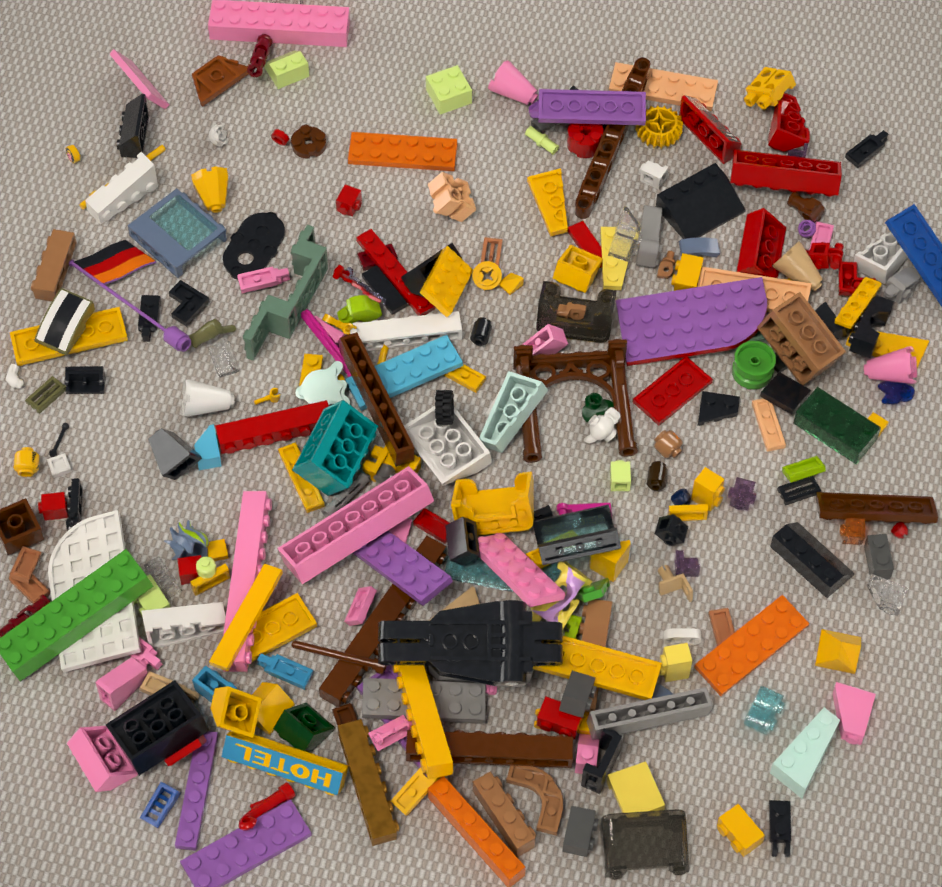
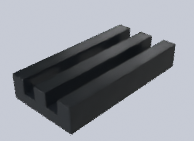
M810 476L779 486L777 491L781 494L780 497L784 500V505L786 506L816 496V492H821V489L814 476ZM796 488L795 490L785 493V491Z

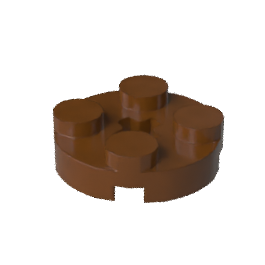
M307 124L302 125L291 137L293 152L305 159H310V156L314 155L316 157L320 156L326 149L325 133L316 127Z

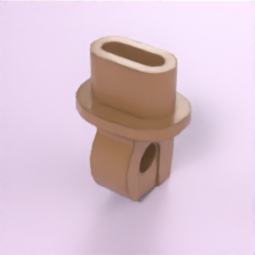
M668 251L666 257L662 259L658 268L657 278L668 279L672 276L673 266L676 263L674 260L675 252Z
M568 302L567 305L559 304L557 316L565 317V320H568V317L574 320H581L584 318L586 306L572 304V302Z

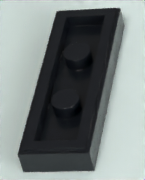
M377 265L362 273L364 281L376 296L382 300L381 302L392 315L407 307L405 299Z

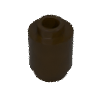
M655 461L649 466L646 484L653 491H659L666 487L668 469L665 463Z

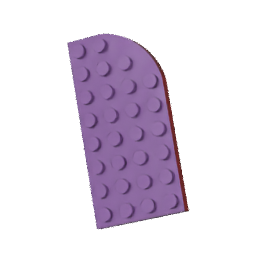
M762 277L616 300L622 340L627 339L626 365L632 366L727 351L749 341L759 331L757 326L765 319L767 313V297Z

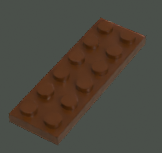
M816 492L819 518L825 520L843 519L845 521L863 520L866 522L883 521L887 523L892 521L903 523L921 522L923 524L938 522V513L933 497Z

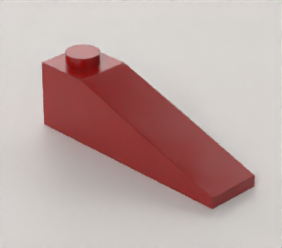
M784 92L783 97L777 100L778 104L774 109L768 136V146L783 152L808 145L810 139V131L808 128H805V119L800 115L801 109L796 97Z

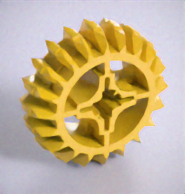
M657 104L656 108L650 106L649 109H646V124L636 125L635 130L638 138H641V142H646L647 146L653 145V148L659 146L661 149L663 146H666L668 148L670 144L674 145L676 141H679L683 133V121H681V116L678 115L677 111L672 112V107L666 109L665 105L659 107Z

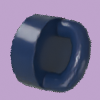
M683 488L671 496V501L674 505H690L691 495L687 489Z

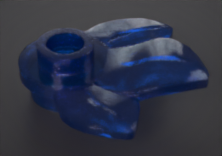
M884 381L878 385V389L886 394L882 399L883 404L894 405L901 401L908 402L915 395L914 388L906 383Z

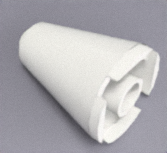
M184 379L182 388V416L190 417L229 410L230 406H233L234 394H231L230 390L191 379Z

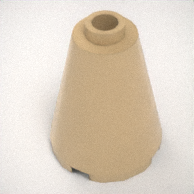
M800 241L772 265L777 271L792 281L812 283L811 290L814 292L822 285L820 282L822 277Z

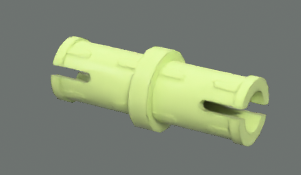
M532 126L526 130L525 135L535 141L537 146H542L552 155L558 151L559 145L550 140L545 133H540Z

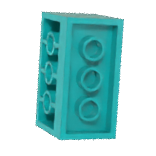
M344 400L325 408L292 470L327 496L348 489L353 483L352 478L361 467L360 462L369 451V444L376 437L375 432L378 425Z

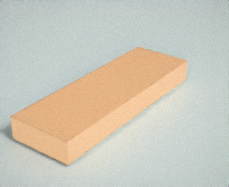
M764 398L752 400V407L766 451L784 449L786 443L773 404Z

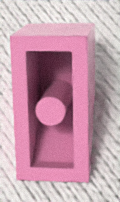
M547 324L522 345H533V355H547L558 353L568 345L563 329Z
M579 734L575 773L583 774L586 763L596 767L599 739L592 740L591 735Z

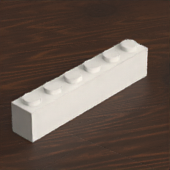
M459 311L452 312L448 317L442 313H430L422 316L373 320L362 323L355 322L353 325L357 329L352 328L350 330V334L358 333L366 351L381 350L383 344L389 349L423 345L444 335H447L450 341L462 340Z

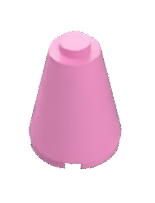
M508 60L502 63L495 73L494 81L491 80L488 86L490 91L526 105L529 103L533 104L538 97L536 94L537 89Z
M908 346L867 360V364H864L865 376L868 375L869 379L916 384L917 381L913 379L917 377L916 356L912 357L911 355L914 348Z

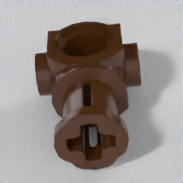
M793 192L788 198L787 205L798 209V213L805 220H811L814 223L818 222L821 219V215L825 212V207L813 197L804 199L798 192Z

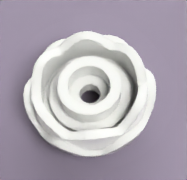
M214 125L209 131L211 143L216 146H223V144L227 143L225 139L227 133L223 130V126Z

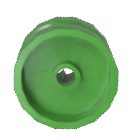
M748 341L740 345L735 352L732 366V375L735 381L747 389L765 387L771 381L774 373L776 355L773 349L760 341Z

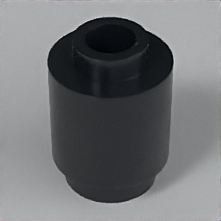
M480 317L474 322L470 340L475 345L482 346L488 343L492 330L491 321Z

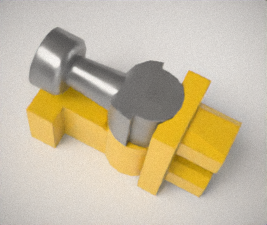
M375 445L371 451V457L377 459V461L374 463L367 459L363 464V471L371 475V481L383 483L394 476V473H399L408 466L417 474L421 468V457L414 455V461L396 467L386 445L384 448Z

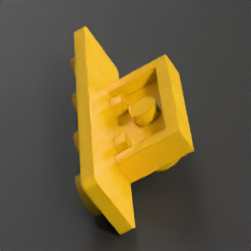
M865 277L852 296L849 297L845 306L841 308L834 323L852 329L880 289L882 283Z

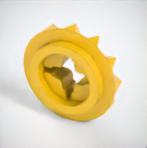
M484 261L474 268L472 277L476 286L485 291L492 290L499 285L502 273L497 264ZM491 272L492 280L486 279L483 281V273L488 274Z

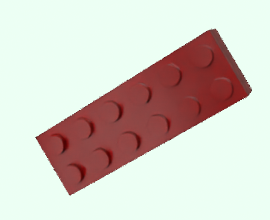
M734 149L730 183H734L737 186L752 185L754 188L769 187L772 190L786 189L790 192L803 191L807 194L820 193L829 197L838 196L842 177L841 162Z

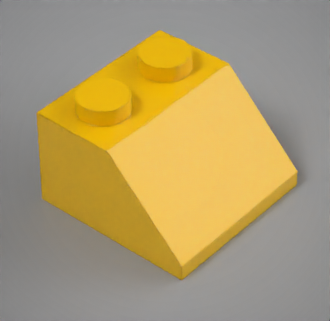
M569 245L558 260L552 279L557 280L561 284L571 286L577 291L586 293L594 281L603 258Z
M229 686L215 688L210 709L217 727L252 739L262 698Z

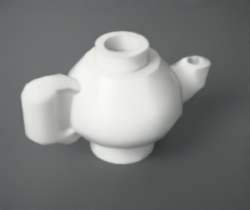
M610 407L604 415L592 416L588 422L590 435L584 438V442L590 444L597 440L604 439L607 442L612 440L617 433L614 424L618 423L621 417L620 413Z

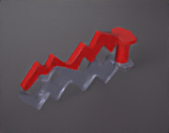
M339 264L334 269V279L337 280L341 277L345 282H349L352 286L362 290V293L367 295L368 298L385 305L386 299L370 290V286L362 283L361 279L353 276V269L351 267L344 270V267Z

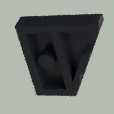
M702 391L697 426H702L705 422L712 420L717 422L724 418L737 417L740 396Z

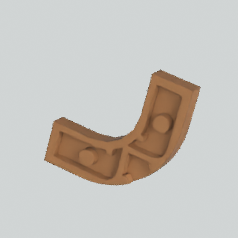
M510 766L506 783L528 788L534 791L540 798L542 809L536 831L557 836L563 812V797L553 778L537 767Z

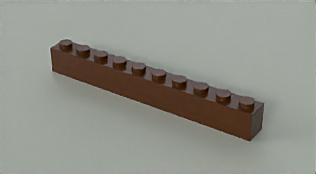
M427 535L416 549L419 554L437 567L440 564L444 565L448 558L447 546ZM392 584L345 650V653L370 659L376 658L378 656V644L381 643L378 641V623L380 621H405L406 613L414 608L417 601ZM338 660L319 687L320 698L336 707H340L344 703L347 704L352 696L351 692L362 683L363 675L365 672H369L372 667Z

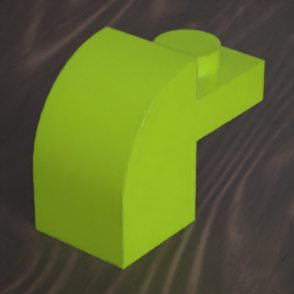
M358 295L347 299V305L337 312L340 321L351 324L359 320L371 322L382 316L379 303L368 298L367 295Z

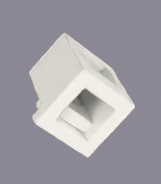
M648 160L646 164L643 163L640 167V181L659 190L667 179L669 167L666 165L661 167L659 164Z

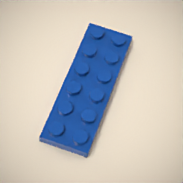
M913 204L888 219L885 224L942 306V244L916 205Z

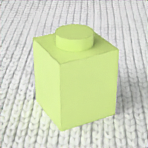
M623 460L611 462L610 490L630 491V462Z

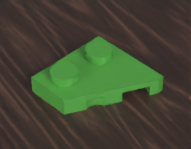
M605 578L582 587L575 598L585 603L603 597L607 587H610L609 579Z

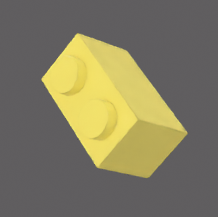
M688 643L663 648V654L660 655V662L662 663L660 676H664L665 682L689 678L692 657Z

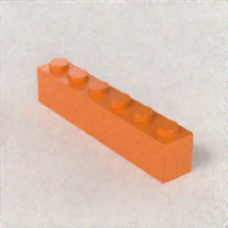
M444 776L428 787V799L507 887H512L525 876L526 867Z

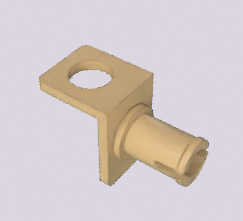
M664 565L666 570L661 566L658 569V574L663 580L659 582L660 596L682 589L688 601L692 602L693 590L684 574L674 577L668 565Z

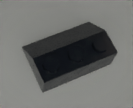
M141 94L127 103L125 111H122L123 125L119 127V135L121 137L117 139V150H120L121 157L137 158V155L144 151L149 121L145 94Z

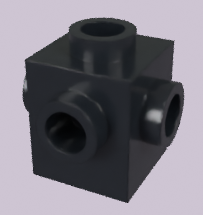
M676 515L659 517L654 534L663 540L666 545L674 546L684 543L689 526Z

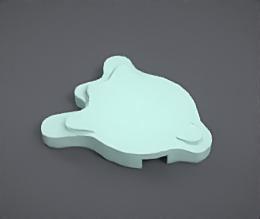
M335 361L327 369L309 373L301 386L296 389V396L307 401L309 404L327 400L329 406L341 400L350 404L349 398L344 394L347 382L345 380H338L343 364L340 361Z

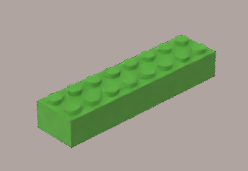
M125 549L0 638V655L21 682L154 586L129 551Z

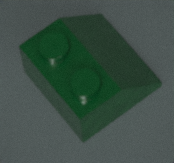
M303 703L285 709L273 729L294 748L311 752L334 731L335 727L308 703Z

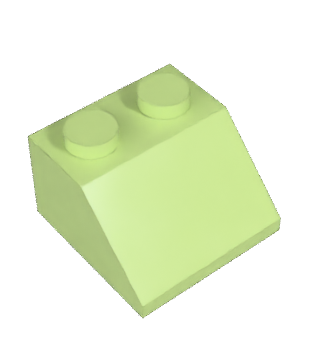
M291 51L267 61L264 66L277 89L309 77L308 62L301 51Z

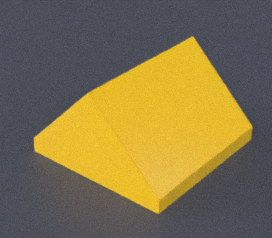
M630 540L620 541L621 549L590 555V569L614 582L628 563Z
M262 682L252 694L262 698L256 726L271 735L283 711L294 707L295 703L275 683Z

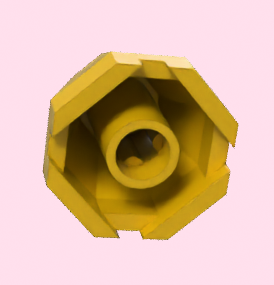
M215 166L211 167L212 171H207L206 168L200 169L191 174L193 187L208 211L212 213L221 212L226 204L229 181L227 168Z

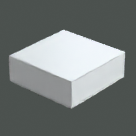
M65 453L47 459L53 478L72 472Z

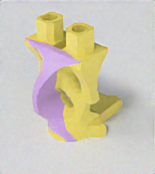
M566 561L557 563V568L561 572L555 581L559 587L564 585L567 588L564 600L530 607L532 621H540L544 618L548 622L562 623V630L579 604L580 600L573 598L582 587L592 583V580L586 577L583 572ZM570 603L568 610L563 611L562 609Z

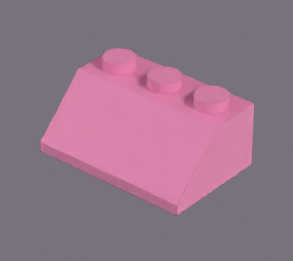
M106 725L80 727L67 742L72 754L75 756L95 792L111 791L138 775Z

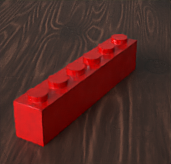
M325 400L215 425L221 454H231L243 449H252L256 446L270 445L282 440L288 441L300 436H309L322 411L329 407L328 402Z

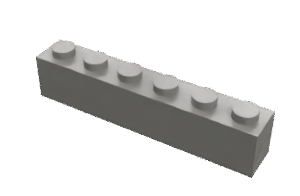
M705 687L591 711L586 722L591 738L595 740L601 738L603 728L607 730L612 729L619 734L708 716L713 704L708 689Z

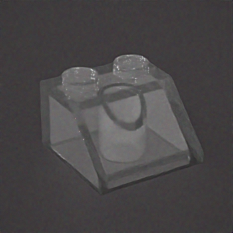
M624 206L615 228L608 256L629 262L631 255L635 256L637 245H640L642 235L640 234L641 225L626 206Z

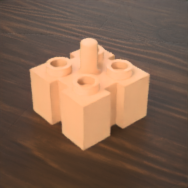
M441 172L428 183L430 195L434 199V213L449 216L451 219L463 222L476 211L473 198L469 197L471 191L467 181L459 178L454 180L452 175Z

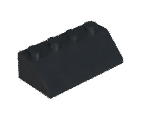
M798 522L786 524L772 537L770 547L826 598L831 596L855 574Z

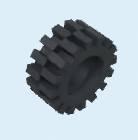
M436 390L435 419L437 425L453 424L454 394L452 390Z

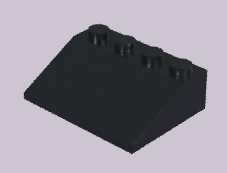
M716 163L657 194L655 206L662 208V216L682 239L701 237L746 211L728 177Z
M176 680L105 724L139 776L209 731L201 713Z

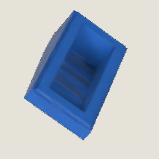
M160 782L140 819L159 828L181 793L169 785ZM165 791L169 793L171 796L170 798H167L166 796L162 795V793ZM159 798L167 802L165 806L157 802ZM154 805L163 809L162 812L160 813L154 810ZM151 812L158 816L157 821L149 817L148 814Z

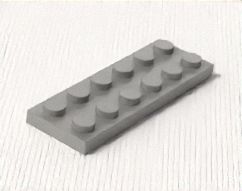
M363 678L362 718L396 719L404 715L407 719V705L402 703L401 693L403 691L398 689L396 679ZM429 681L441 722L485 723V684Z

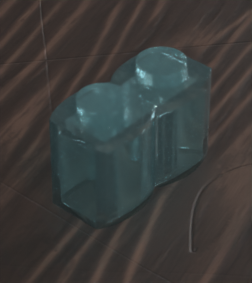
M761 686L745 718L744 725L767 735L769 730L773 731L777 720L774 718L777 713H782L785 703L782 702L784 695Z

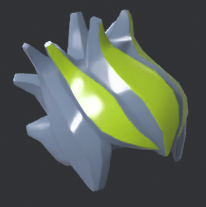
M187 520L186 529L183 528L180 522L178 523V533L170 527L173 541L164 540V542L169 544L176 554L172 560L201 555V557L207 556L208 537L204 533L195 530L189 520Z

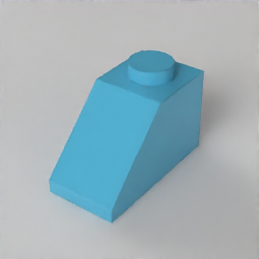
M213 424L206 429L194 444L195 451L202 457L197 462L199 471L222 466Z

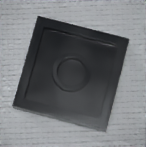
M778 372L761 391L760 397L792 415L810 395L811 390L783 373Z

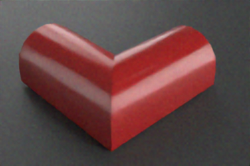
M841 261L839 263V296H852L864 279L857 277V262Z

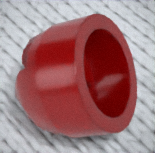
M898 522L892 527L891 533L895 537L903 539L904 534L908 535V527L903 522Z

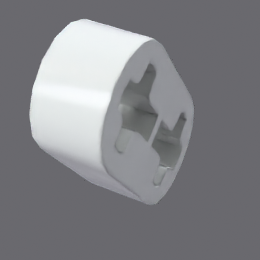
M694 628L666 629L663 632V641L666 645L683 643L697 645L702 642L701 631Z

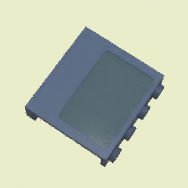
M177 188L127 225L129 236L177 278L183 275L182 265L217 238L223 242L227 241L225 227L221 223L218 224L209 213H205L198 203L192 202L185 192L182 193Z

